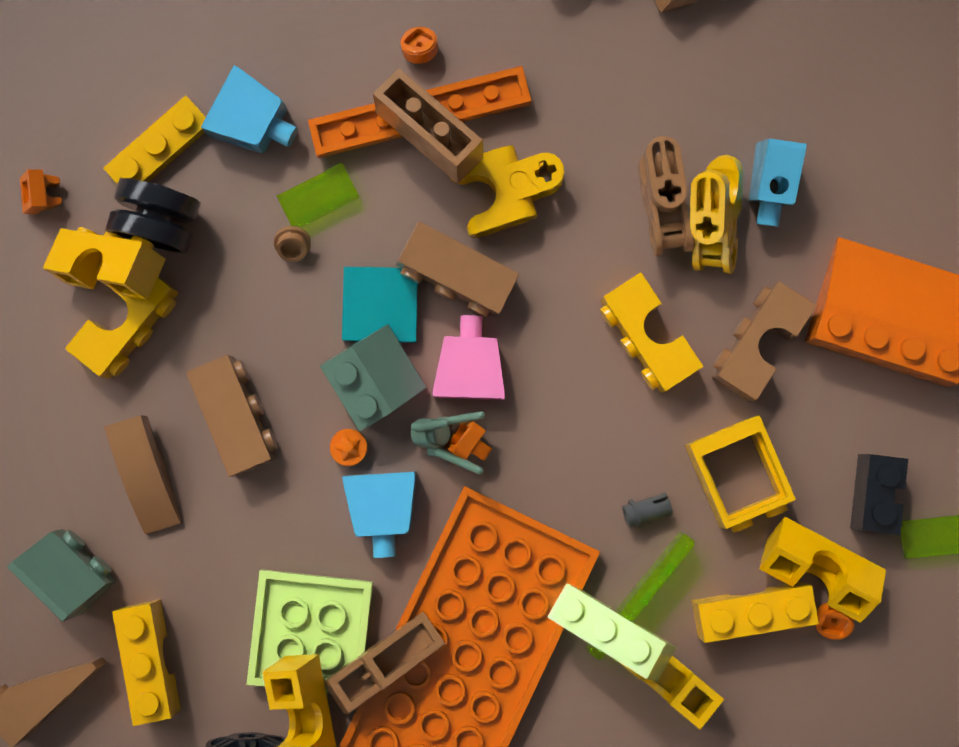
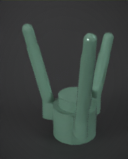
M484 412L438 417L437 419L420 418L412 423V441L419 448H427L428 456L440 457L477 474H482L484 471L482 467L442 450V446L450 438L449 425L483 419L485 417Z

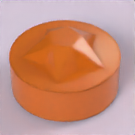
M427 27L411 28L401 37L400 44L403 56L411 63L422 64L429 62L438 53L436 34Z
M354 429L338 431L330 442L331 456L337 463L344 466L359 464L364 460L368 452V443L365 436Z
M827 603L822 604L817 609L819 624H816V629L822 636L832 640H840L848 637L853 632L855 626L853 618L828 606Z

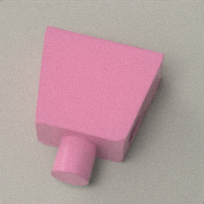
M462 315L460 317V337L444 336L433 387V398L504 400L505 392L497 338H482V316Z

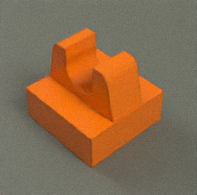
M28 169L19 178L23 214H39L42 210L56 208L62 203V198L50 197L46 192V187H57L60 184L59 177L44 174L41 169Z
M473 421L460 423L444 446L451 453L465 460L470 453H473L485 461L492 451L491 447L480 440L486 430Z

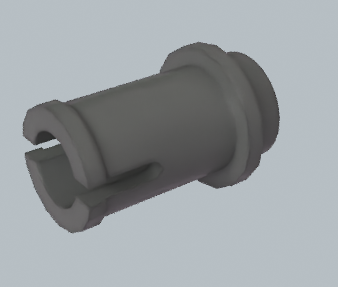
M665 492L638 502H634L631 499L628 500L627 505L622 506L623 515L629 528L635 526L639 529L643 523L673 515L670 500Z

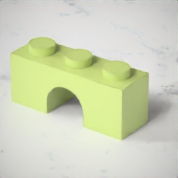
M566 583L548 615L549 619L649 680L658 682L677 648L646 628L618 614L611 607L580 588Z

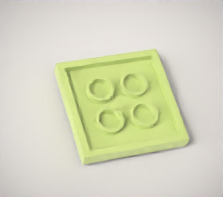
M259 570L246 685L265 687L262 672L284 656L319 654L323 679L326 680L365 652L373 581Z

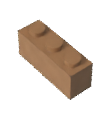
M400 68L373 93L376 113L457 184L483 159V140Z
M420 221L414 226L395 264L402 268L400 274L405 278L418 284L423 279L435 285V293L451 301L458 297L468 302L467 309L484 318H487L488 314L493 316L500 314L519 276V273Z
M227 354L186 372L228 477L238 476L276 460L273 452L278 449L276 440L270 429L264 430L259 416L264 415L257 396L255 394L250 396L245 382L250 379L242 360L236 361L233 356Z

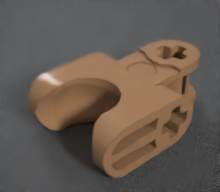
M659 136L651 140L647 145L637 167L643 205L649 220L650 243L655 257L662 256L665 249L683 247L684 252L693 251L694 247L693 235L690 230V217L688 216L685 199L687 196V185L681 148L675 139Z

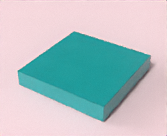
M344 266L342 341L358 342L386 324H389L400 343H417L418 283L400 274L402 268Z

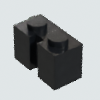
M858 454L850 528L901 535L904 505L895 504L894 500L895 490L905 489L908 459L874 454Z

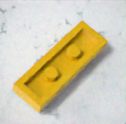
M185 95L105 165L103 169L117 184L120 178L149 182L205 133L201 126L206 117Z

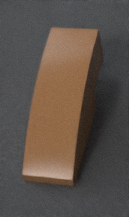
M140 415L104 426L119 475L144 534L181 524L182 521L162 452L157 450L148 416Z
M422 612L324 680L325 687L344 714L350 713L374 694L385 689L443 646L445 642L426 614Z

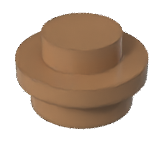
M283 227L274 236V248L282 259L291 262L299 261L309 252L311 238L300 227Z

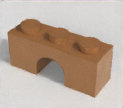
M780 281L771 285L770 288L763 286L752 303L757 307L750 319L744 317L733 332V336L737 340L730 351L724 348L713 364L717 371L712 378L749 402L756 401L777 369L767 363L760 355L758 345L761 336L767 331H772L788 340L796 338L817 306Z

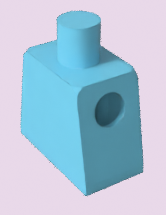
M235 65L231 69L201 126L203 131L213 139L258 153H264L271 140L290 147L298 132V127L282 120L287 111L284 102Z
M770 138L756 143L749 201L760 203L756 224L779 227L782 206H792L795 204L807 144ZM772 179L775 180L778 185V190L776 194L772 193L770 190V182Z
M402 472L342 476L355 536H372L373 558L395 557V534L411 532L417 473Z

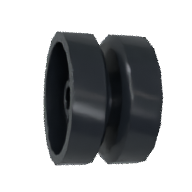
M120 178L114 198L122 206L134 211L123 209L111 211L105 231L115 233L128 240H131L133 236L144 238L150 241L154 248L182 254L187 253L192 234L186 228L171 221L186 224L196 221L201 202L189 195L162 185Z

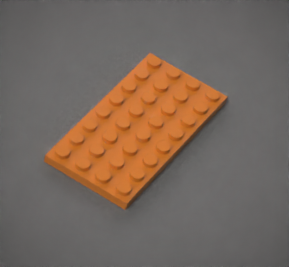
M464 486L395 629L397 630L424 612L445 644L388 687L380 690L358 706L339 747H508L564 630V627L549 619L548 615L566 583L583 590L600 551Z

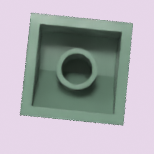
M389 324L326 360L320 366L359 431L392 413L427 388Z
M64 529L51 531L7 566L62 622L86 613L116 581L109 574L112 571L110 566L98 556L91 557L83 549L85 546L84 541L73 531H65Z

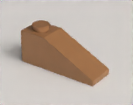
M101 657L28 679L11 687H8L6 684L1 686L0 736L10 747L23 742L107 662Z

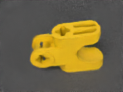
M513 145L503 146L483 153V159L458 185H465L471 182L485 183L494 190L496 199L487 211L477 214L470 219L466 228L468 235L472 238H480L536 218L537 213L533 201L556 193L562 185L564 166L560 158L546 152L519 160ZM541 168H545L548 173L553 172L551 174V181L545 182L543 177H538Z
M730 155L716 157L709 163L706 170L699 173L691 183L690 230L694 237L692 265L695 271H702L705 266L723 267V272L732 274L735 270L738 254V237H736L737 218L740 216L742 209L743 166L737 158Z

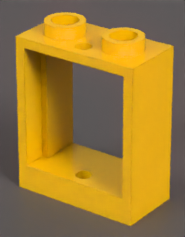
M760 415L752 416L684 445L720 528H731L732 532L743 530L753 525L752 518L763 513L766 514L767 518L779 515L788 510L787 503L796 500ZM751 436L775 494L727 514L703 455Z

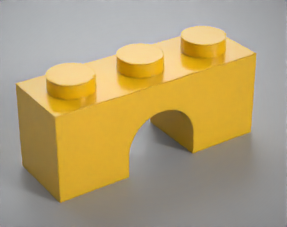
M78 227L77 231L60 228L43 269L67 285L94 289L97 280H99L120 295L148 300L166 259L153 250L154 245L150 241L141 237L133 236L131 240H128L112 232L98 235L83 227Z
M641 272L603 296L600 300L603 307L599 310L603 318L611 328L615 325L624 336L620 340L624 350L631 359L637 356L645 368L640 371L641 375L652 390L658 388L660 393H663L704 367L683 335L668 344L655 343L646 335L644 330L645 318L648 313L662 303Z
M158 276L148 300L118 294L127 304L128 314L125 322L114 330H107L99 323L88 319L65 347V350L99 377L110 379L112 376H118L129 364L130 359L127 357L136 346H143L149 340L153 333L151 327L158 318H165L173 310L177 302L174 299L179 292Z
M787 517L781 520L767 538L759 567L763 572L792 587L805 572L817 576L825 583L828 589L829 598L827 605L860 623L881 602L886 569Z
M797 582L793 587L788 584L767 587L763 592L747 595L725 594L691 600L697 635L704 643L819 624L812 585L804 582Z
M161 599L125 606L112 611L133 726L171 719L181 711L175 675L174 673H168L164 662L163 640L167 637Z
M319 654L284 656L264 670L262 674L269 710L286 709L289 716L287 737L278 747H336Z
M673 655L658 682L646 679L620 663L639 680L641 679L698 729L704 726L725 700Z

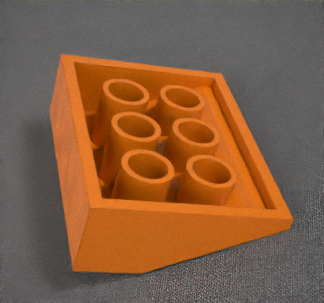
M837 237L805 342L944 387L959 385V275Z

